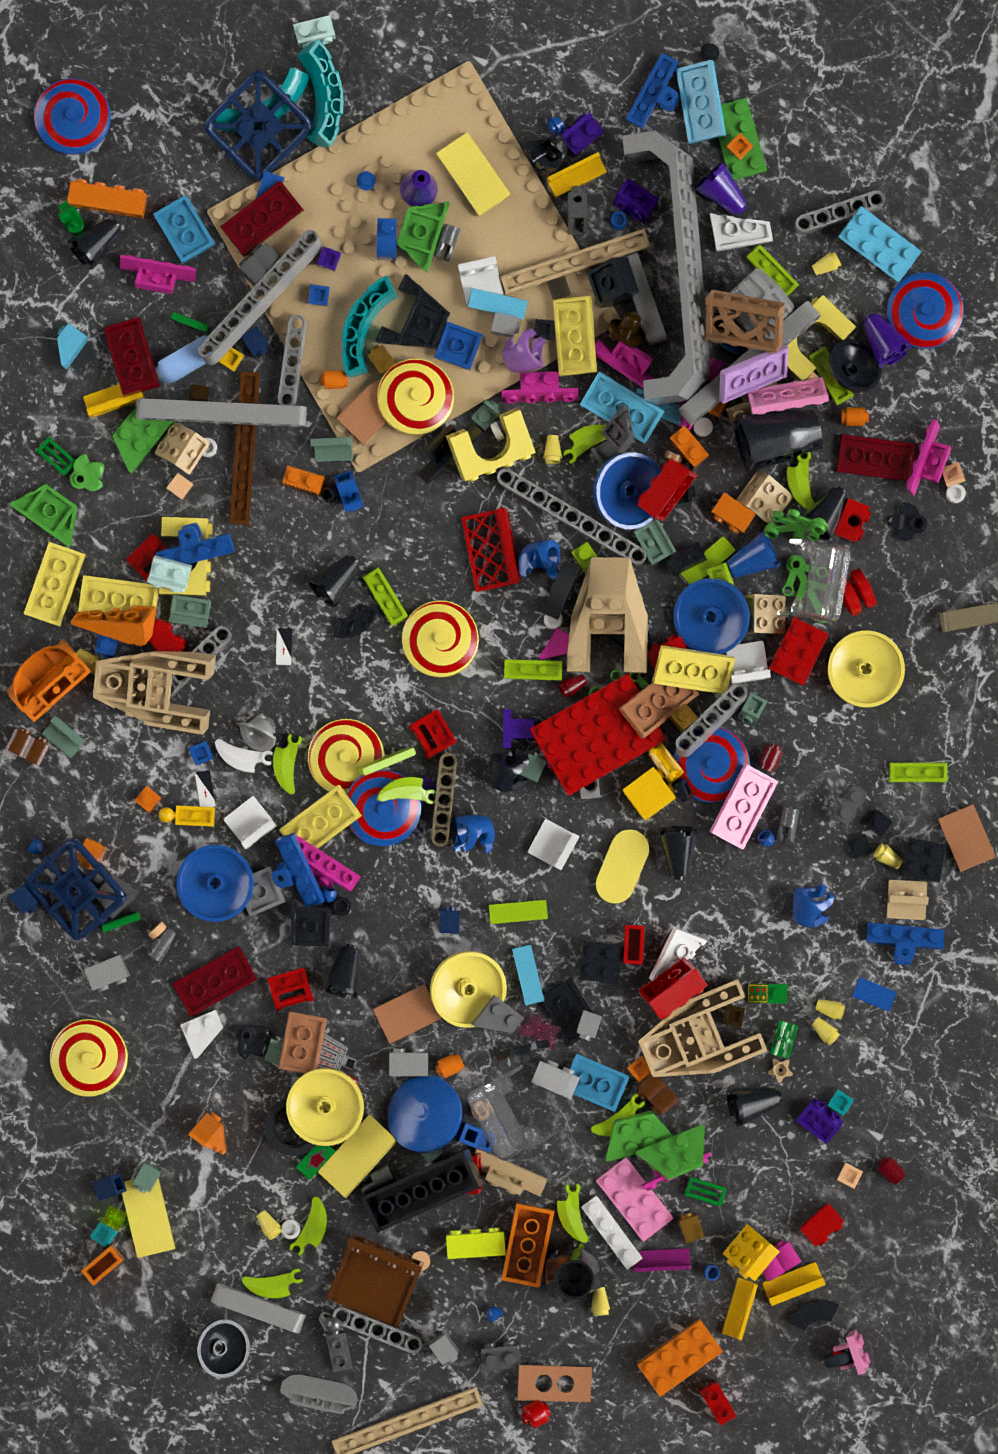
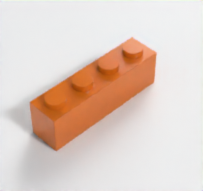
M76 179V181L70 182L67 201L71 207L75 205L76 208L144 219L148 196L146 193H143L144 190L133 188L130 191L125 190V187L114 185L112 188L106 187L105 183L95 182L94 185L88 184L86 180Z

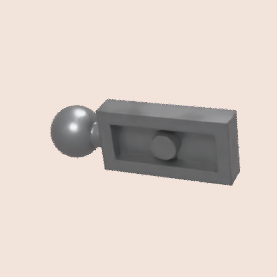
M330 1317L326 1321V1327L331 1333L326 1334L333 1372L352 1369L345 1330L339 1331L341 1320L338 1317Z

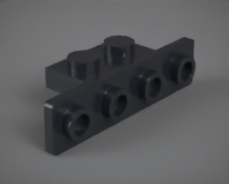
M474 423L466 429L472 444L484 434ZM451 424L422 449L430 459V462L417 475L426 484L434 480L436 476L454 461L446 438L447 435L457 432Z

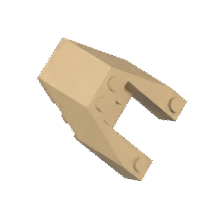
M591 558L571 616L567 652L568 672L590 673L591 634L625 635L624 672L647 673L648 614L630 558Z
M153 651L97 660L93 698L114 709L117 708L125 712L130 717L143 721L146 725L203 735L209 727L210 710L170 703L172 675L209 680L214 674L216 655L199 652Z
M738 979L689 999L684 1006L675 1009L669 1017L664 1018L638 1041L653 1077L716 1073L767 1052L760 1033L724 1047L710 1014L713 1010L745 998Z

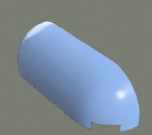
M204 335L160 360L158 365L155 366L158 380L172 383L205 365L206 363L200 356L198 349L208 336Z

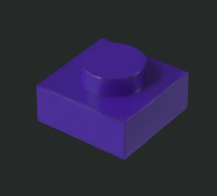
M323 246L317 265L335 272L341 253Z

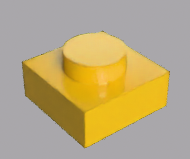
M231 347L218 362L235 372L244 355Z

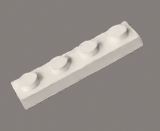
M597 1196L581 1207L627 1270L643 1259Z

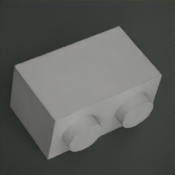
M122 955L84 969L92 991L98 990V993L109 989L108 985L114 982L116 985L127 982L126 978L130 976Z
M393 1049V1052L389 1053V1076H428V1052H424V1049H413V1052H405V1049Z
M548 1060L547 1063L540 1061L531 1082L571 1099L580 1077L575 1076V1071L566 1067L563 1070L559 1069V1064Z
M446 1331L429 1343L430 1349L442 1365L445 1363L450 1365L458 1359L459 1349Z

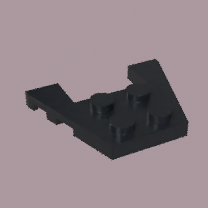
M405 274L398 290L415 297L414 304L401 333L381 326L375 343L435 349L450 316V312L431 297L408 274Z

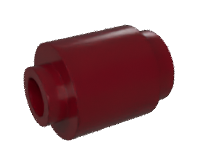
M773 743L770 746L766 745L759 760L761 762L759 767L773 773L774 769H777L784 753L780 751L781 747Z
M885 1156L877 1164L879 1166L877 1170L889 1183L896 1185L906 1176L903 1168L892 1157L887 1158Z

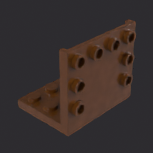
M352 1234L326 1299L398 1328L424 1262Z

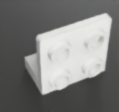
M495 256L458 264L467 305L472 287L503 294Z
M763 641L739 644L726 652L728 656H734L735 658L730 678L731 685L769 679L771 677L767 666Z
M254 796L224 818L226 824L245 849L251 847L277 826Z
M545 819L528 853L561 871L580 836Z

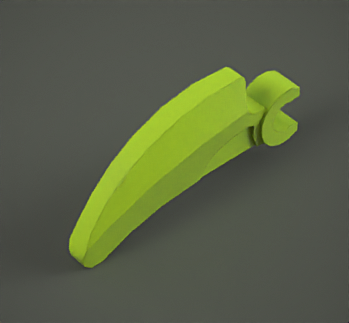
M606 425L585 426L569 436L573 442V447L562 453L563 456L567 453L572 454V459L568 461L569 464L574 463L579 455L592 446L607 440L601 434Z
M810 452L807 453L806 459H802L800 456L796 457L798 461L797 466L787 467L786 471L787 484L791 494L807 510L814 504L809 486Z
M289 734L287 738L288 746L285 749L276 747L273 756L274 774L280 786L288 794L295 793L294 763L298 746L302 742V737L299 736L298 742L293 743L291 741L292 734Z
M403 777L393 780L384 786L377 795V800L383 802L402 798L421 800L427 804H434L435 801L429 800L428 795L430 793L436 794V791L430 789L425 791L422 788L423 779Z
M635 1093L620 1111L609 1119L593 1125L591 1131L597 1135L610 1136L613 1132L614 1120L635 1115L637 1108L643 1107L645 1101L643 1100L640 1104H636L634 1100L639 1095Z
M577 1183L576 1190L571 1192L569 1184H566L565 1190L568 1193L566 1200L557 1201L559 1220L568 1234L576 1240L586 1243L588 1236L583 1228L579 1210L578 1193L580 1192V1185Z
M319 1197L312 1199L311 1211L307 1222L297 1240L290 1245L289 1250L291 1251L296 1245L300 1247L299 1256L304 1253V1247L308 1243L317 1248L325 1235L327 1214Z
M294 1269L291 1273L274 1277L253 1278L246 1276L243 1277L242 1282L256 1295L266 1298H283L290 1296L288 1288L290 1284L302 1283L303 1279H295V1273L301 1272V1269Z

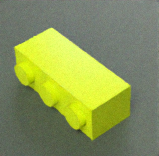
M500 1227L488 1228L489 1232H481V1229H469V1233H462L461 1230H452L450 1234H446L448 1259L506 1255L504 1231H500Z

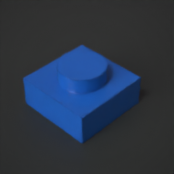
M311 284L308 304L328 307L330 287Z
M207 741L188 748L196 766L214 759Z

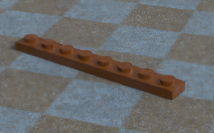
M241 372L239 403L258 404L260 373ZM237 424L230 524L249 526L257 425Z

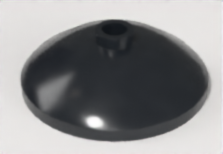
M844 340L832 348L829 354V368L834 379L842 387L851 392L865 393L872 390L879 383L881 368L876 362L873 351L867 345L856 340Z
M220 1319L209 1323L201 1331L196 1343V1358L200 1367L207 1374L217 1378H227L238 1373L247 1362L250 1351L249 1338L243 1327L227 1319ZM218 1344L219 1348L216 1351L215 1346Z

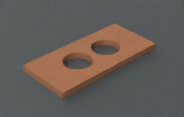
M519 1365L517 1400L590 1402L592 1367ZM540 1375H548L551 1378L552 1386L548 1391L542 1392L536 1388L535 1382ZM564 1375L572 1377L574 1381V1386L569 1392H562L557 1386L559 1378Z

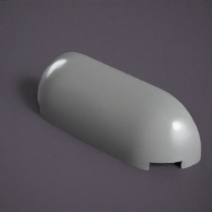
M305 1375L287 1377L282 1382L280 1389L281 1394L289 1398V1402L292 1404L337 1414H344V1411L354 1409L357 1404V1395L348 1385Z

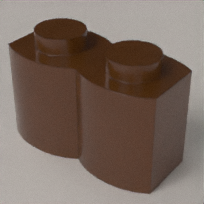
M23 727L20 730L15 728L5 749L41 766L51 747L47 744L48 740L40 736L37 739L30 736L31 732Z
M652 1074L637 1086L639 1089L637 1094L644 1101L648 1099L652 1103L650 1108L657 1115L659 1113L664 1115L680 1100L660 1077H653Z

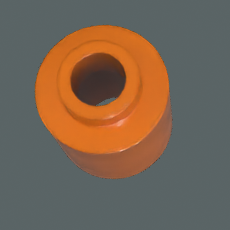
M324 370V374H321V386H325V389H343V387H348L346 372L342 370Z
M846 407V409H841V424L864 427L865 423H868L869 412L865 411V407Z
M451 1054L437 1060L438 1065L435 1066L438 1075H443L444 1079L461 1072L460 1069L465 1068L459 1054Z

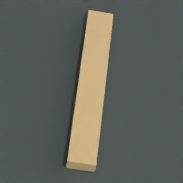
M645 229L500 276L505 295H509L600 265L614 257H624L648 249L651 246Z
M477 1386L336 1438L331 1442L336 1454H354L482 1406L483 1403Z

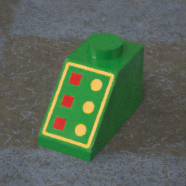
M747 984V1003L787 1004V984Z

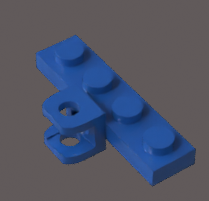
M661 53L626 118L627 122L644 129L656 105L665 111H674L679 102L678 93L668 87L667 84L679 64L677 60Z
M197 523L184 525L178 532L181 545L159 550L156 552V555L191 564L233 553L235 548L230 532L203 539L200 526Z
M295 834L278 837L275 842L284 862H281L271 874L276 886L282 888L295 883L306 907L323 903L325 900Z
M868 923L866 943L894 946L895 964L910 965L915 956V948L943 950L945 930Z

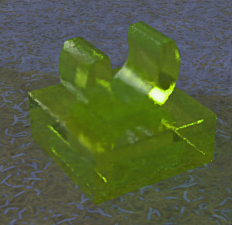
M110 1205L101 1223L119 1231L128 1213Z

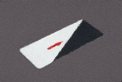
M277 628L276 664L291 665L292 629Z
M210 770L195 772L200 807H214L215 800Z

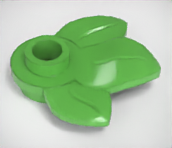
M86 454L79 456L73 464L74 472L70 475L71 485L76 489L99 490L103 487L102 482L98 478L103 474L104 464L99 462L90 463ZM77 476H81L83 478L82 483L77 482Z

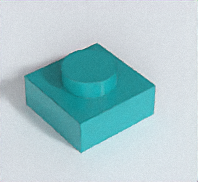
M837 1089L827 1105L844 1116L854 1100Z
M100 1221L90 1238L107 1249L118 1232Z

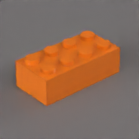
M516 1202L501 1280L540 1287L555 1212L554 1209Z
M698 1318L638 1361L637 1365L661 1397L721 1354L723 1350L701 1319Z

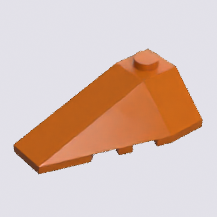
M131 606V610L120 611L119 607L105 613L102 610L77 612L72 618L71 624L127 644L142 646L146 645L152 637L156 606Z
M207 1112L188 1135L202 1146L213 1149L215 1152L219 1151V1153L224 1155L227 1151L224 1125L220 1122L222 1118L214 1112L211 1114Z

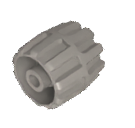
M760 268L752 271L730 292L785 303L783 319L794 309V304L785 292ZM730 309V310L732 311V313H729V314H734V313H736V310ZM743 311L738 317L733 319L744 332L750 331L758 325L749 318L747 312ZM771 317L768 323L773 325L774 327L775 317Z

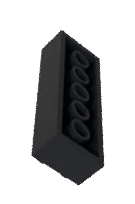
M467 1148L362 1196L361 1200L378 1233L480 1188L484 1181Z

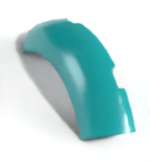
M316 39L303 48L296 56L309 74L315 95L313 129H311L306 138L317 146L330 147L340 128L338 125L340 116L343 114V89L339 72L335 71L330 53L323 43Z
M290 68L288 76L280 89L285 94L288 93L291 96L290 99L296 104L303 95L310 77L300 70ZM274 93L262 103L270 110L280 98ZM283 104L274 115L280 119L290 109ZM226 108L217 117L216 122H234L242 113L238 109ZM255 121L253 123L255 125L253 129L257 130L262 128L261 125L263 124V122ZM216 128L217 130L237 132L234 128Z
M387 275L367 288V291L355 301L346 318L342 332V361L348 377H357L369 373L365 359V342L368 330L376 315L388 303L398 298V294Z

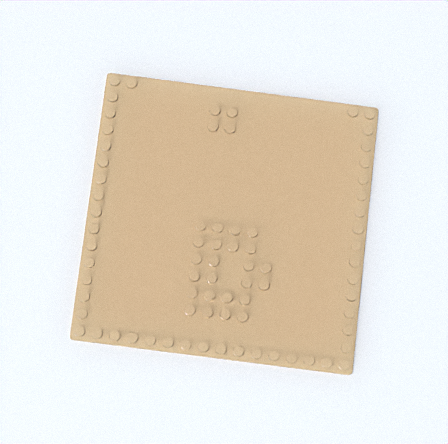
M470 61L463 63L339 134L330 147L318 146L273 172V174L285 177L283 184L304 209V212L261 245L267 242L282 257L305 231L314 230L321 239L323 246L340 252L341 257L334 272L317 265L321 254L320 251L264 312L284 347L288 322L291 316L302 315L306 318L307 330L300 375L336 437H352L353 460L350 461L357 472L364 471L426 435H407L395 430L386 423L363 446L336 419L376 378L381 382L382 377L367 357L370 354L368 351L374 346L378 345L380 347L383 345L396 364L408 359H423L434 363L446 373L453 387L454 403L451 413L443 425L519 382L520 373L536 372L541 369L513 373L508 370L503 360L502 350L505 347V342L510 337L491 334L495 313L467 306L458 264L495 256L500 277L579 251L580 248L573 236L568 234L566 224ZM467 132L511 194V196L480 217L436 155L437 152ZM414 170H425L435 178L438 185V193L431 204L444 203L445 201L450 202L444 224L460 229L450 261H444V255L448 247L444 245L442 253L438 258L433 255L428 273L423 271L398 245L396 260H377V218L397 219L396 240L398 241L407 209L411 207L400 195V184L403 177ZM364 171L371 172L376 179L375 186L368 191L360 189L357 185V176ZM262 179L207 211L239 268L241 267L239 265L245 257L250 258L254 253L250 252L247 256L243 257L220 226L256 199ZM591 268L507 295L528 300L524 319H518L517 321L521 324L519 334L515 333L513 338L515 345L524 331L534 330L535 319L554 321L553 340H545L546 344L542 348L543 367L557 360L553 300L591 296L594 338L608 330V324L611 320L620 319L614 307L598 308L587 272L592 270ZM405 274H408L431 297L450 312L447 322L483 334L470 371L434 358L441 336L435 349L375 343L381 326L401 333L414 304L415 297L398 290ZM387 275L398 294V298L388 303L376 315L368 330L365 342V359L369 373L357 377L347 376L348 387H343V389H325V386H321V374H324V370H342L346 372L342 361V332L350 309L355 301L367 291L370 285ZM246 279L248 285L252 289L254 286ZM311 284L330 287L328 307L308 304ZM296 318L293 321V326L296 329L302 327V320ZM534 336L529 338L528 346L531 352L532 343L535 340L533 339ZM293 337L290 341L293 348H297L300 345L298 337ZM291 356L292 361L296 365L297 358L295 356Z

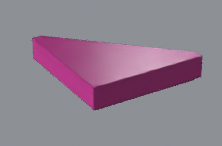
M557 628L539 659L542 660L567 654L569 635Z

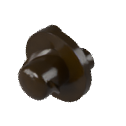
M626 312L622 320H611L608 324L609 337L615 341L620 340L627 343L632 348H637L644 340V334L638 328L642 321L641 317L634 312Z

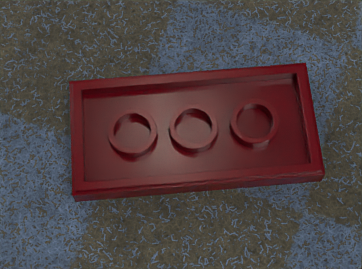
M280 180L221 225L220 228L241 255L245 257L257 245L265 242L304 212V209Z
M140 317L104 327L103 330L123 397L160 387Z
M841 434L836 472L907 482L914 471L913 464L917 444Z
M240 946L175 981L172 985L189 1016L192 1017L253 983L258 978Z

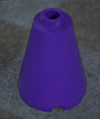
M724 163L714 167L710 174L704 177L695 187L699 193L732 215L736 213L740 215L747 208L745 206L747 201Z
M425 170L409 172L403 177L400 184V195L411 207L431 204L438 193V185L435 178Z
M872 313L864 319L863 326L880 368H885L883 364L886 363L889 366L893 365L907 355V348L911 350V344L879 314L875 315Z

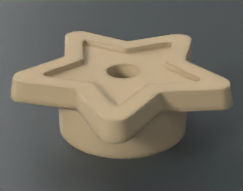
M775 1058L773 1059V1068L768 1071V1074L776 1076L778 1083H781L784 1077L793 1075L788 1069L789 1060L780 1062Z

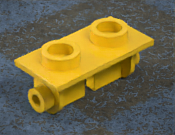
M660 743L656 748L653 747L648 750L649 757L670 784L684 773L663 743Z

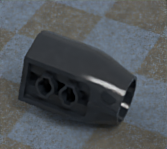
M785 409L783 411L775 410L754 416L747 414L739 419L734 428L738 451L747 472L784 463L802 454L823 449L821 426L813 410Z
M577 1241L567 1244L564 1250L559 1251V1249L550 1251L545 1262V1284L548 1290L563 1303L576 1299L584 1300L586 1295L601 1288L602 1266L600 1260L582 1242L577 1243Z

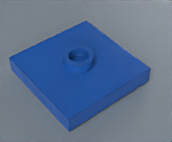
M446 322L434 358L470 371L483 334Z

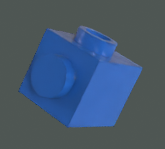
M99 634L95 653L99 654V658L103 659L116 657L119 641Z

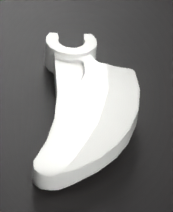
M221 739L215 741L216 749L222 759L237 770L255 773L256 764L271 765L270 761L265 760V756H273L271 751L245 750L227 744Z

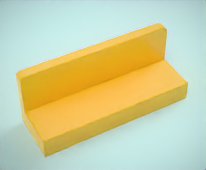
M599 152L549 176L547 182L555 198H558L570 192L573 186H582L606 174L607 171L600 159Z
M118 384L86 395L83 398L89 417L94 418L134 404L137 399H144V396L140 392L123 397L120 385Z
M816 1262L780 1275L769 1282H763V1287L771 1306L826 1285Z
M738 1277L722 1334L742 1341L758 1287L756 1282Z

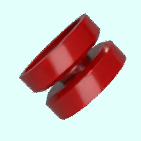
M860 568L849 572L850 581L844 575L834 579L840 598L852 617L862 612L861 604L866 609L877 605L873 590Z

